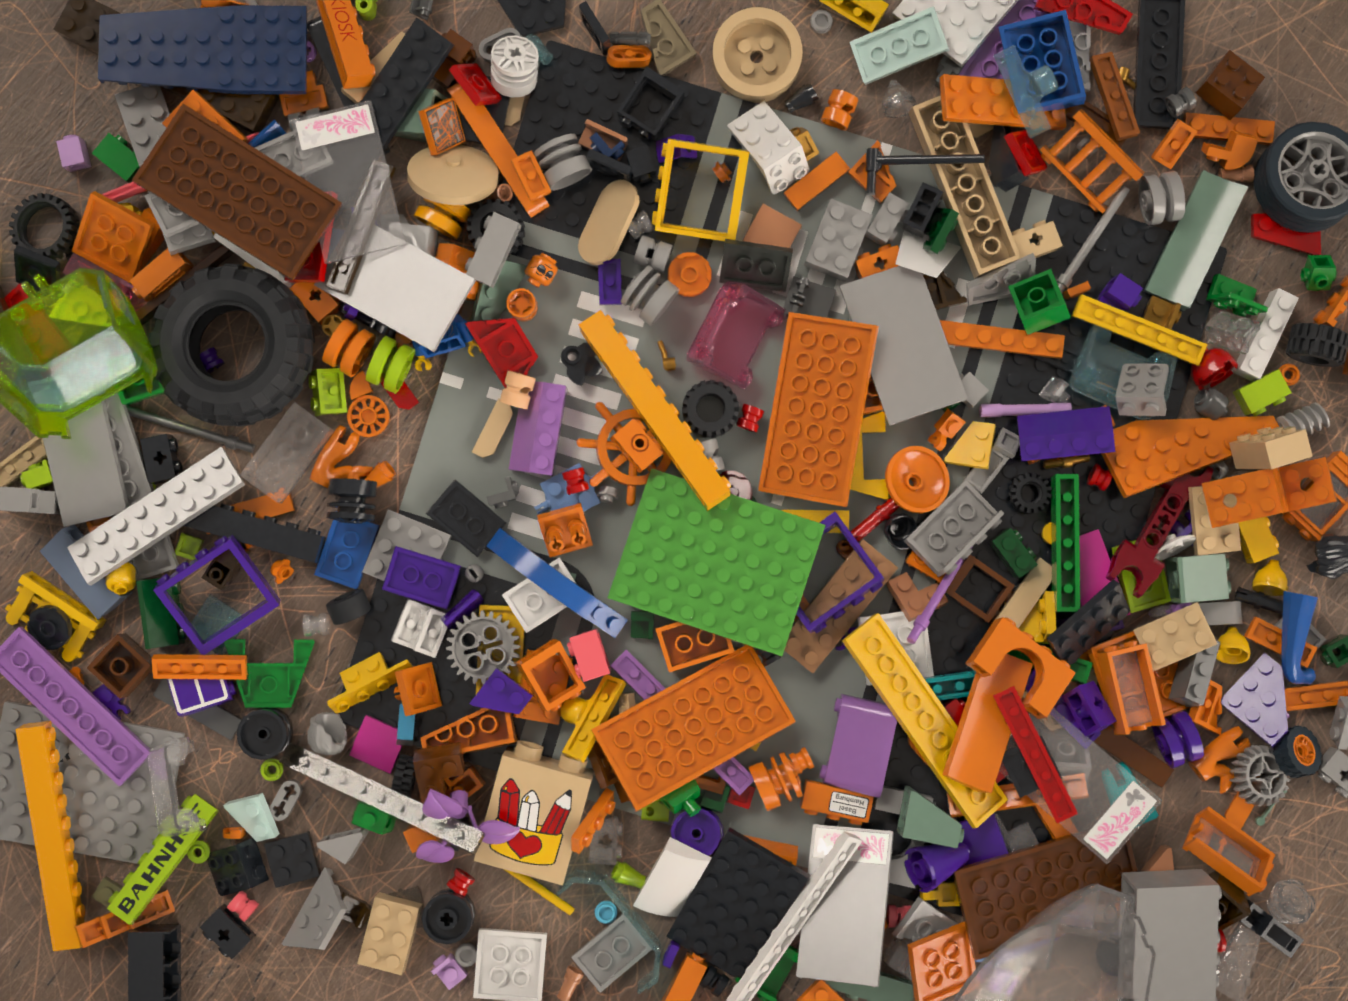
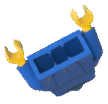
M456 314L435 352L412 340L415 356L418 357V360L415 362V368L418 371H422L421 364L424 362L426 370H430L432 364L430 360L425 358L466 347L467 342L469 344L468 353L475 357L472 349L475 346L479 348V346L475 343L473 336L464 324L467 321L459 314Z

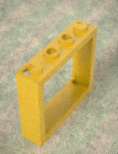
M669 138L668 143H663L661 157H665L664 166H660L658 179L662 180L661 189H656L655 202H659L658 211H653L652 224L655 225V231L725 241V239L736 240L749 151ZM675 147L739 157L728 233L663 223Z

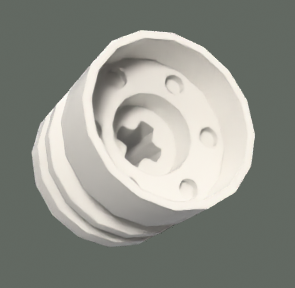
M506 36L499 39L493 45L490 77L491 84L500 94L511 98L523 97L535 89L538 77L539 55L534 43L521 36Z

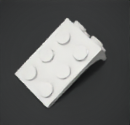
M765 101L727 125L729 131L740 145L749 151V156L762 172L772 194L775 195L785 190L789 185L803 178L810 169L802 145Z

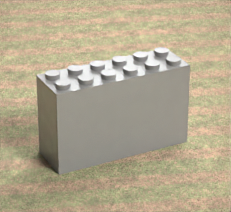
M1202 869L1122 872L1119 1001H1218L1216 987L1219 986V979L1216 973L1220 959L1217 952V943L1220 942L1218 921L1221 919L1219 899H1221L1222 892L1219 884Z

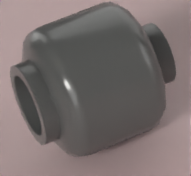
M1215 388L1202 389L1194 398L1196 412L1205 418L1217 420L1228 413V398Z

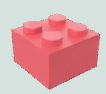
M598 628L569 638L570 642L567 643L571 657H576L577 664L574 665L578 678L582 677L583 682L611 673Z

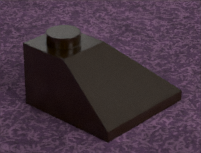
M1216 870L1208 874L1219 884L1222 892L1221 899H1219L1221 919L1218 921V929L1223 930L1251 914L1245 893L1241 888Z

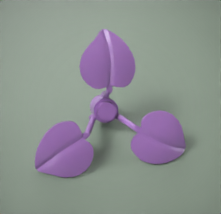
M430 789L423 803V813L435 819H444L447 816L449 819L443 841L439 843L429 840L422 843L416 850V857L433 863H443L451 860L454 857V849L446 846L452 821L453 818L461 819L465 817L466 813L469 814L474 830L479 833L478 839L487 844H502L511 840L518 834L520 827H514L498 820L483 822L479 827L473 815L472 806H468L467 792L456 790L451 792L450 797Z

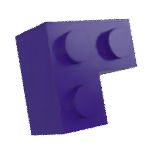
M1120 273L1108 281L1096 300L1120 310L1129 311L1131 307H1135L1141 300L1140 292L1143 288Z

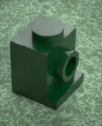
M1340 634L1337 638L1319 648L1322 652L1319 655L1320 659L1326 666L1330 665L1332 668H1339L1348 662V635ZM1335 648L1337 649V655H1334L1332 651Z

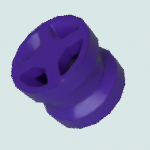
M214 347L200 354L203 365L209 374L214 371V367L219 368L225 363L223 359L217 356V350Z

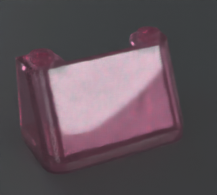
M726 282L720 288L687 353V361L745 390L753 379L752 369L748 367L767 328L779 326L783 321V314L786 309L743 283Z

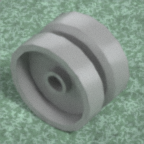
M1176 171L1163 172L1159 178L1155 174L1140 178L1138 188L1139 204L1146 224H1161L1164 218L1168 222L1178 221L1184 217L1185 193L1181 178Z

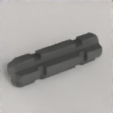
M611 32L610 43L612 45H639L640 43L641 45H649L651 43V34L648 32H621L620 34L619 32Z

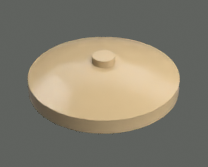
M457 145L438 155L432 156L428 147L419 151L410 159L407 166V179L411 188L425 199L447 205H464L483 200L494 192L498 184V167L490 156L473 147Z

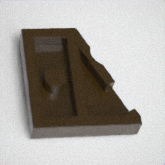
M944 271L937 278L923 274L936 310L967 302V298L960 295L954 287L955 284L950 278L945 276Z

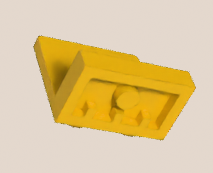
M1054 591L1044 592L1042 599L1037 601L1018 628L1022 632L1025 631L1031 634L1036 643L1049 644L1047 637L1056 630Z

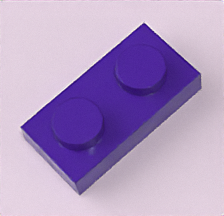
M621 259L606 260L602 262L604 264L598 265L599 305H622L620 302L622 299Z

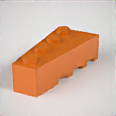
M482 708L421 737L422 748L460 742L462 754L515 744L517 743L512 713Z

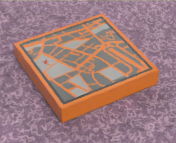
M454 97L447 98L418 111L431 156L438 155L466 141Z

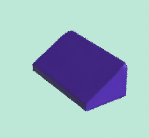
M472 589L441 618V621L449 630L455 629L457 627L456 622L462 623L464 621L463 616L466 615L468 617L484 602V599L476 590Z

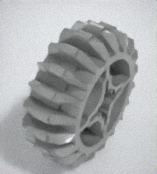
M1251 745L1250 748L1244 749V753L1237 754V760L1231 762L1235 766V769L1229 771L1234 774V778L1230 781L1236 783L1233 790L1240 791L1238 797L1245 799V802L1255 806L1276 804L1279 802V798L1285 797L1283 791L1289 789L1286 782L1291 781V779L1280 770L1279 765L1275 761L1272 747Z

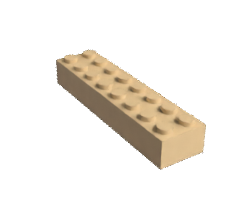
M941 96L912 106L909 116L925 155L980 154L968 123L943 121ZM984 163L929 164L938 189L943 191V201L946 209H953L959 213L957 217L958 223L954 229L974 279L1021 259Z

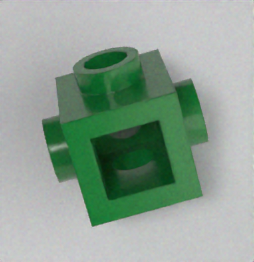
M1308 255L1305 267L1301 269L1300 273L1301 281H1304L1307 290H1330L1332 281H1335L1337 275L1336 266L1331 255Z

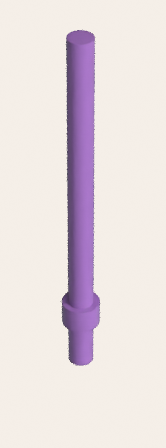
M961 558L956 562L958 567L950 575L945 574L924 611L915 619L914 627L907 637L909 643L915 644L921 632L925 631L928 627L931 615L964 562Z

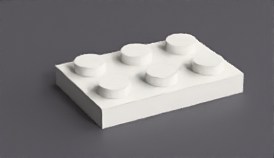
M560 557L550 563L552 567L575 582ZM528 578L502 594L526 633L567 607Z

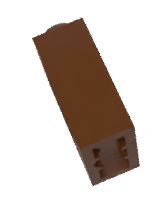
M970 554L964 560L945 594L982 621L989 623L991 620L994 621L1001 612L999 608L1002 603H1007L1014 594L1012 589L1015 585ZM973 565L1004 586L986 613L955 592Z

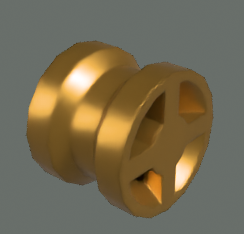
M337 315L327 316L322 322L323 332L331 337L344 320Z

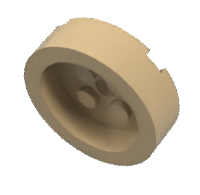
M752 7L738 11L721 25L715 36L712 53V65L715 76L724 90L726 89L739 99L753 103L774 100L783 95L797 78L803 53L801 39L797 29L790 20L775 10ZM754 52L762 55L763 60L760 63L751 61L750 56Z

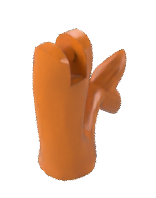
M342 425L336 428L324 445L310 475L312 481L328 488L329 479H360L368 475L373 469L370 466H341L335 468L336 464L353 453L360 439V435L352 432L345 445L340 443L346 432V427Z
M1239 726L1225 731L1203 748V758L1188 762L1193 772L1204 782L1215 776L1220 777V794L1230 789L1233 783L1230 780L1234 778V774L1229 772L1232 769L1217 762L1235 758L1238 753H1244V749L1251 746L1248 738H1244L1236 744L1233 742L1243 733Z

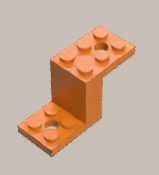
M1326 457L1201 483L1212 528L1337 502ZM1304 478H1311L1314 481L1312 490L1305 491L1302 489L1301 481ZM1233 494L1236 496L1237 504L1234 507L1226 506L1224 503L1226 495Z

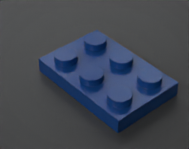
M333 520L314 575L358 589L364 574L362 571L374 545L380 525L371 522L362 524L340 523Z

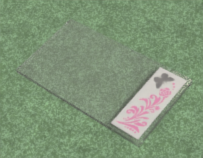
M365 101L291 120L305 180L342 202L341 208L319 240L325 264L405 245L404 233L372 101Z
M1054 708L1047 718L1037 719L1030 713L1029 716L1039 736L1043 737L1062 776L1061 780L1078 812L1077 815L1059 824L1106 864L1110 863L1112 858L1149 815L1161 804L1162 800L1087 736L1085 737L1079 729ZM1012 734L1005 752L1018 747ZM1002 762L999 772L1011 781L1008 772ZM1039 789L1027 795L1053 818Z

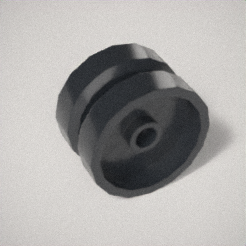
M277 708L254 710L244 716L238 725L236 734L238 745L251 758L259 760L272 758L286 750L291 743L293 736L292 722L287 714Z
M450 888L440 890L433 895L423 910V929L437 943L452 944L460 941L466 936L474 923L476 912L473 901L469 895L462 896Z

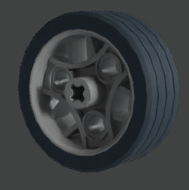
M1323 122L1300 123L1286 129L1267 147L1256 164L1254 190L1262 209L1273 221L1296 232L1312 233L1334 226L1348 214V133L1339 127ZM1284 154L1296 161L1294 166L1283 157ZM1311 154L1315 155L1316 158H1317V160L1314 159V158L1311 156ZM1287 181H1290L1293 184V187L1288 185ZM1325 189L1329 190L1331 192V195L1328 194ZM1303 199L1311 201L1312 205L1303 203Z

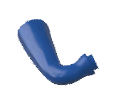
M1283 591L1281 651L1283 673L1286 679L1293 684L1311 685L1316 678L1315 671L1309 667H1301V659L1318 597Z

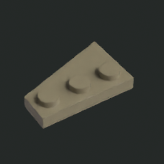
M655 0L641 9L640 14L645 32L651 34V43L649 45L659 75L665 76L696 56V51L661 0Z

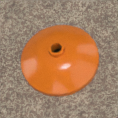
M909 446L901 449L892 456L885 472L886 487L891 498L901 508L912 513H926L936 509L943 503L949 491L950 479L945 463L934 451L926 447ZM909 479L913 481V486L909 484Z

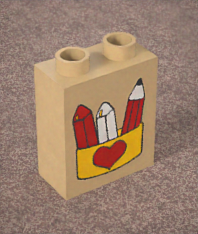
M518 740L515 748L508 746L502 755L484 822L498 820L514 827H520V830L514 838L502 844H487L479 840L474 861L563 885L573 852L571 851V836L581 823L594 770L586 768L587 759L582 763L565 756L563 753H561L560 760L542 756L544 748L541 745L530 741Z

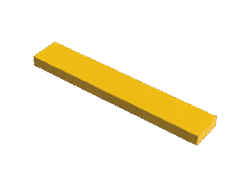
M1080 294L1072 313L1073 317L1199 366L1208 345L1083 294Z

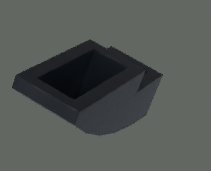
M1247 899L1251 914L1239 922L1292 958L1304 939Z

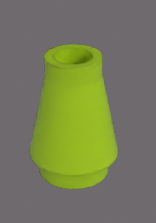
M617 861L610 876L616 883L634 886L639 889L642 888L646 876L640 874L625 861Z

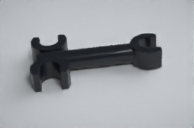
M342 302L338 310L346 314L347 311L343 310L345 303ZM358 311L357 316L354 318L392 339L396 334L395 330Z

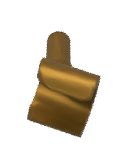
M1126 67L1118 69L1123 83L1135 89V82L1128 78L1130 70Z
M658 341L657 344L663 359V368L666 371L676 370L675 357L668 358L663 341Z

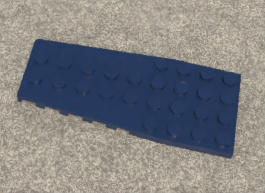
M236 5L100 15L98 79L101 83L105 81L118 82L119 85L133 83L141 84L142 87L158 85L164 86L167 89L183 87L187 90L195 91L197 89H208L209 92L230 94H307V7Z

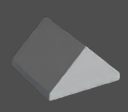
M360 827L327 835L317 842V847L346 864L354 857L370 830Z

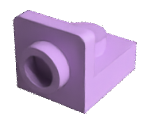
M452 953L446 957L443 954L433 962L435 966L431 970L432 974H437L449 990L468 975L465 969L457 963Z

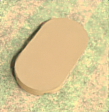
M626 180L613 181L603 189L581 234L578 244L579 254L589 264L602 265L604 264L602 262L609 261L616 255L639 206L637 189Z

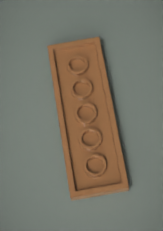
M862 539L859 544L885 580L882 582L884 586L898 567ZM855 550L850 553L804 610L811 623L874 578ZM883 586L874 593L869 591L863 595L865 599L858 605L853 607L851 604L845 608L846 613L837 620L832 618L827 621V627L817 634L815 631L810 633L798 618L792 626L784 651L811 673H814Z

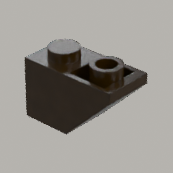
M240 544L242 548L245 550V552L249 555L251 550L246 549L245 546ZM228 549L211 561L201 578L222 590L242 566L230 549Z

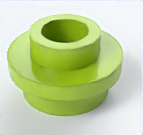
M275 758L267 759L260 768L262 777L267 781L278 780L284 771L283 764ZM271 765L276 768L274 774L269 771Z
M197 840L187 852V855L192 862L199 864L209 858L211 850L205 841ZM196 848L202 851L201 856L195 854Z

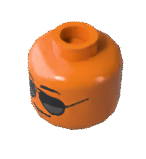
M544 253L533 255L524 270L525 274L529 277L527 281L537 288L540 285L549 286L558 272V268L555 265L557 262Z

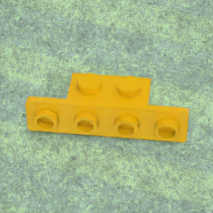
M378 652L340 672L346 691L328 700L327 704L336 714L347 711L351 706L369 699L370 696L379 691H384L396 683L395 671L414 666L406 659L388 669L383 655Z

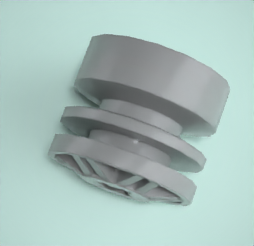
M566 134L554 138L540 146L533 153L536 160L540 161L538 163L540 168L548 169L544 173V177L553 191L580 181L592 171L585 155L576 156L582 150L581 145L576 144L578 142L576 134Z
M648 265L632 279L620 302L626 306L634 300L629 308L632 312L641 305L643 309L639 317L652 326L670 306L680 289L669 280L660 286L657 285L661 274L657 272L650 279L654 269Z

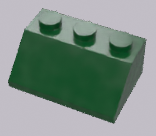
M160 578L136 581L145 649L184 644L187 638L186 633L153 591L157 585L156 581ZM177 582L166 591L184 614L183 604L179 601L181 585L180 582Z

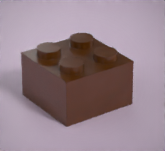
M1229 50L1217 62L1195 93L1231 120L1245 106L1265 77Z
M126 633L117 634L91 662L87 669L121 699L128 697L151 673L152 657Z

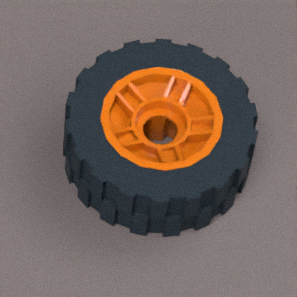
M1298 725L1288 728L1287 734L1273 747L1276 763L1279 765L1280 770L1286 776H1290V778L1313 775L1319 770L1322 762L1320 744H1318L1313 732L1305 726Z

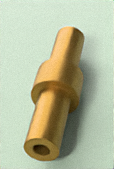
M1079 455L1044 460L1043 465L1044 469L1061 466L1062 468L1073 467V464L1089 462L1090 456Z

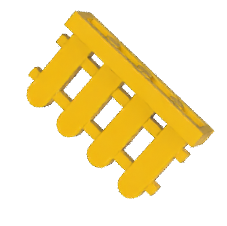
M31 571L22 574L18 581L22 585H19L16 589L19 594L12 605L8 604L5 608L8 611L6 615L7 623L15 625L22 620L27 624L30 617L25 613L32 601L38 605L36 609L45 605L59 607L69 617L72 628L76 629L69 642L62 646L64 648L62 658L66 662H71L77 657L79 659L82 658L84 652L81 650L88 638L93 639L96 635L92 631L102 628L107 620L103 617L97 620L85 605L35 572Z

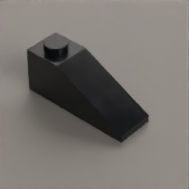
M994 125L989 169L992 174L990 180L996 188L999 187L1007 192L1029 178L1024 176L1004 138L1005 135L1012 132L1010 126Z

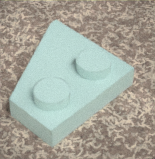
M263 793L228 801L223 805L229 814L256 842L275 838L280 834Z

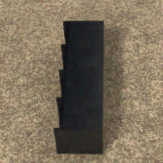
M144 924L128 932V1001H181V924Z

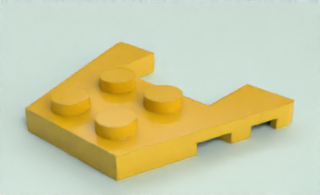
M879 412L862 419L850 490L888 500L885 479L864 480L862 433L886 432L885 413Z

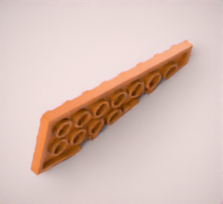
M1274 416L1221 417L1217 420L1210 418L1137 420L1113 429L1115 452L1101 454L1123 498H1127L1231 458L1233 456L1229 443L1236 441L1237 436L1251 433V435L1258 434L1257 430L1266 427L1273 429L1279 427Z

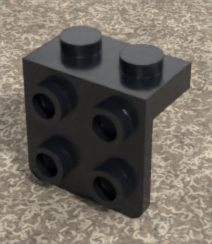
M249 838L233 846L210 852V856L207 859L220 896L251 889L269 880L254 838Z

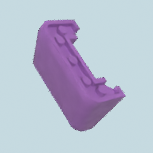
M841 694L840 698H836L834 711L837 712L838 720L829 761H827L826 765L821 766L819 778L823 779V784L880 798L897 720L885 703Z

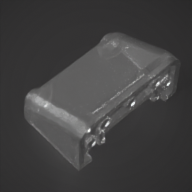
M188 737L175 738L155 746L147 755L157 829L165 837L206 831L205 819H199L197 813L190 808H179L174 767L185 765L186 756L195 751L194 742Z

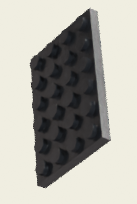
M729 828L666 937L689 951L696 953L698 956L705 958L706 961L734 978H742L746 968L754 961L758 951L765 945L772 931L779 925L797 899L810 874L736 830Z

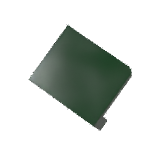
M631 611V638L653 639L654 614L647 611Z
M726 785L724 787L723 794L706 790L700 807L722 814L730 786Z

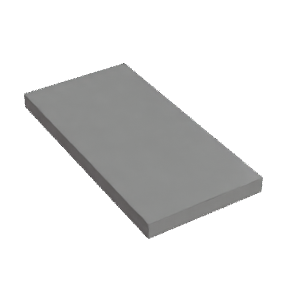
M100 379L32 394L63 526L114 516L128 508V498Z

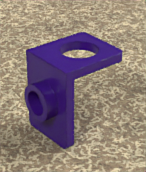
M676 134L656 141L658 162H665V157H661L663 143H668L669 138L695 142V137ZM675 147L673 160L680 157L697 158V150H691L689 153L685 148Z

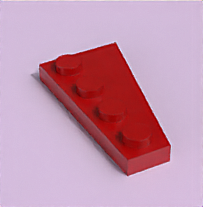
M1037 0L1033 8L1048 14L1066 10L1068 20L1117 35L1123 33L1133 13L1111 0Z

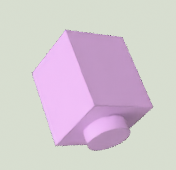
M67 135L63 137V140L56 141L61 164L64 169L72 172L91 167L86 141L77 135Z

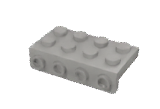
M965 480L904 542L938 577L945 573L950 575L958 567L956 562L960 558L962 560L967 558L973 552L971 547L975 543L979 545L987 538L985 533L990 528L994 530L1002 522L1000 517L1004 512L1002 510L997 512Z

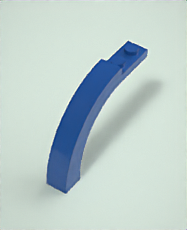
M499 528L488 543L487 547L513 568L612 637L616 638L628 621L617 611L545 562L503 529Z

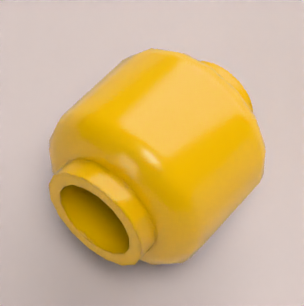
M127 562L105 576L107 589L118 595L126 594L134 589L136 585L135 566Z

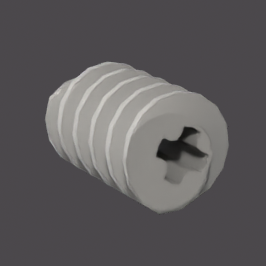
M1316 402L1310 404V406L1302 407L1301 410H1294L1293 413H1286L1285 416H1279L1276 419L1279 427H1283V429L1295 426L1296 430L1306 429L1308 434H1313V426L1317 431H1321V423L1325 428L1330 427V421L1325 409Z

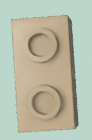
M1043 220L1033 224V228L1027 231L1021 228L1012 232L1021 258L1032 253L1035 258L1057 251L1063 246L1053 221L1046 223ZM1031 238H1032L1033 240L1037 239V240H1038V243H1037V244H1035V243H1031V244H1030V241H1029V240H1030Z

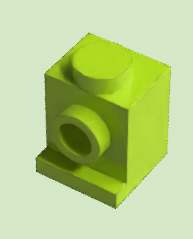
M48 460L33 464L28 467L29 470L21 472L20 479L26 488L41 489L53 485Z

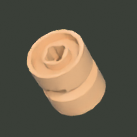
M507 371L504 382L507 388L502 389L499 402L528 409L531 399L528 393L533 391L536 378Z

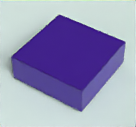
M673 940L670 941L662 959L663 966L671 968L679 950V944Z

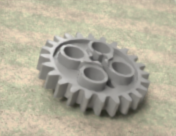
M481 610L480 617L474 611L471 614L472 619H469L466 615L463 616L464 624L459 621L456 622L459 629L450 630L454 637L447 638L452 643V646L446 647V650L452 651V654L447 659L455 660L451 668L459 667L457 675L464 672L466 673L465 681L471 676L473 677V684H476L478 679H481L484 685L487 678L491 676L496 668L502 672L511 673L508 666H516L512 659L520 657L514 651L520 648L521 645L514 644V641L520 637L512 636L516 628L509 629L507 627L510 620L503 623L501 622L503 615L500 614L495 619L494 611H491L486 616L485 611ZM488 627H494L497 631V636L493 640L486 637L485 631ZM467 633L475 637V643L472 646L464 643L463 638ZM499 640L503 641L501 645L486 649L485 654L483 650L467 655L464 654L465 650L480 646L481 641L484 644ZM494 649H500L503 652L504 657L501 661H495L492 658V651ZM473 655L479 656L481 659V666L479 668H475L470 664V658Z

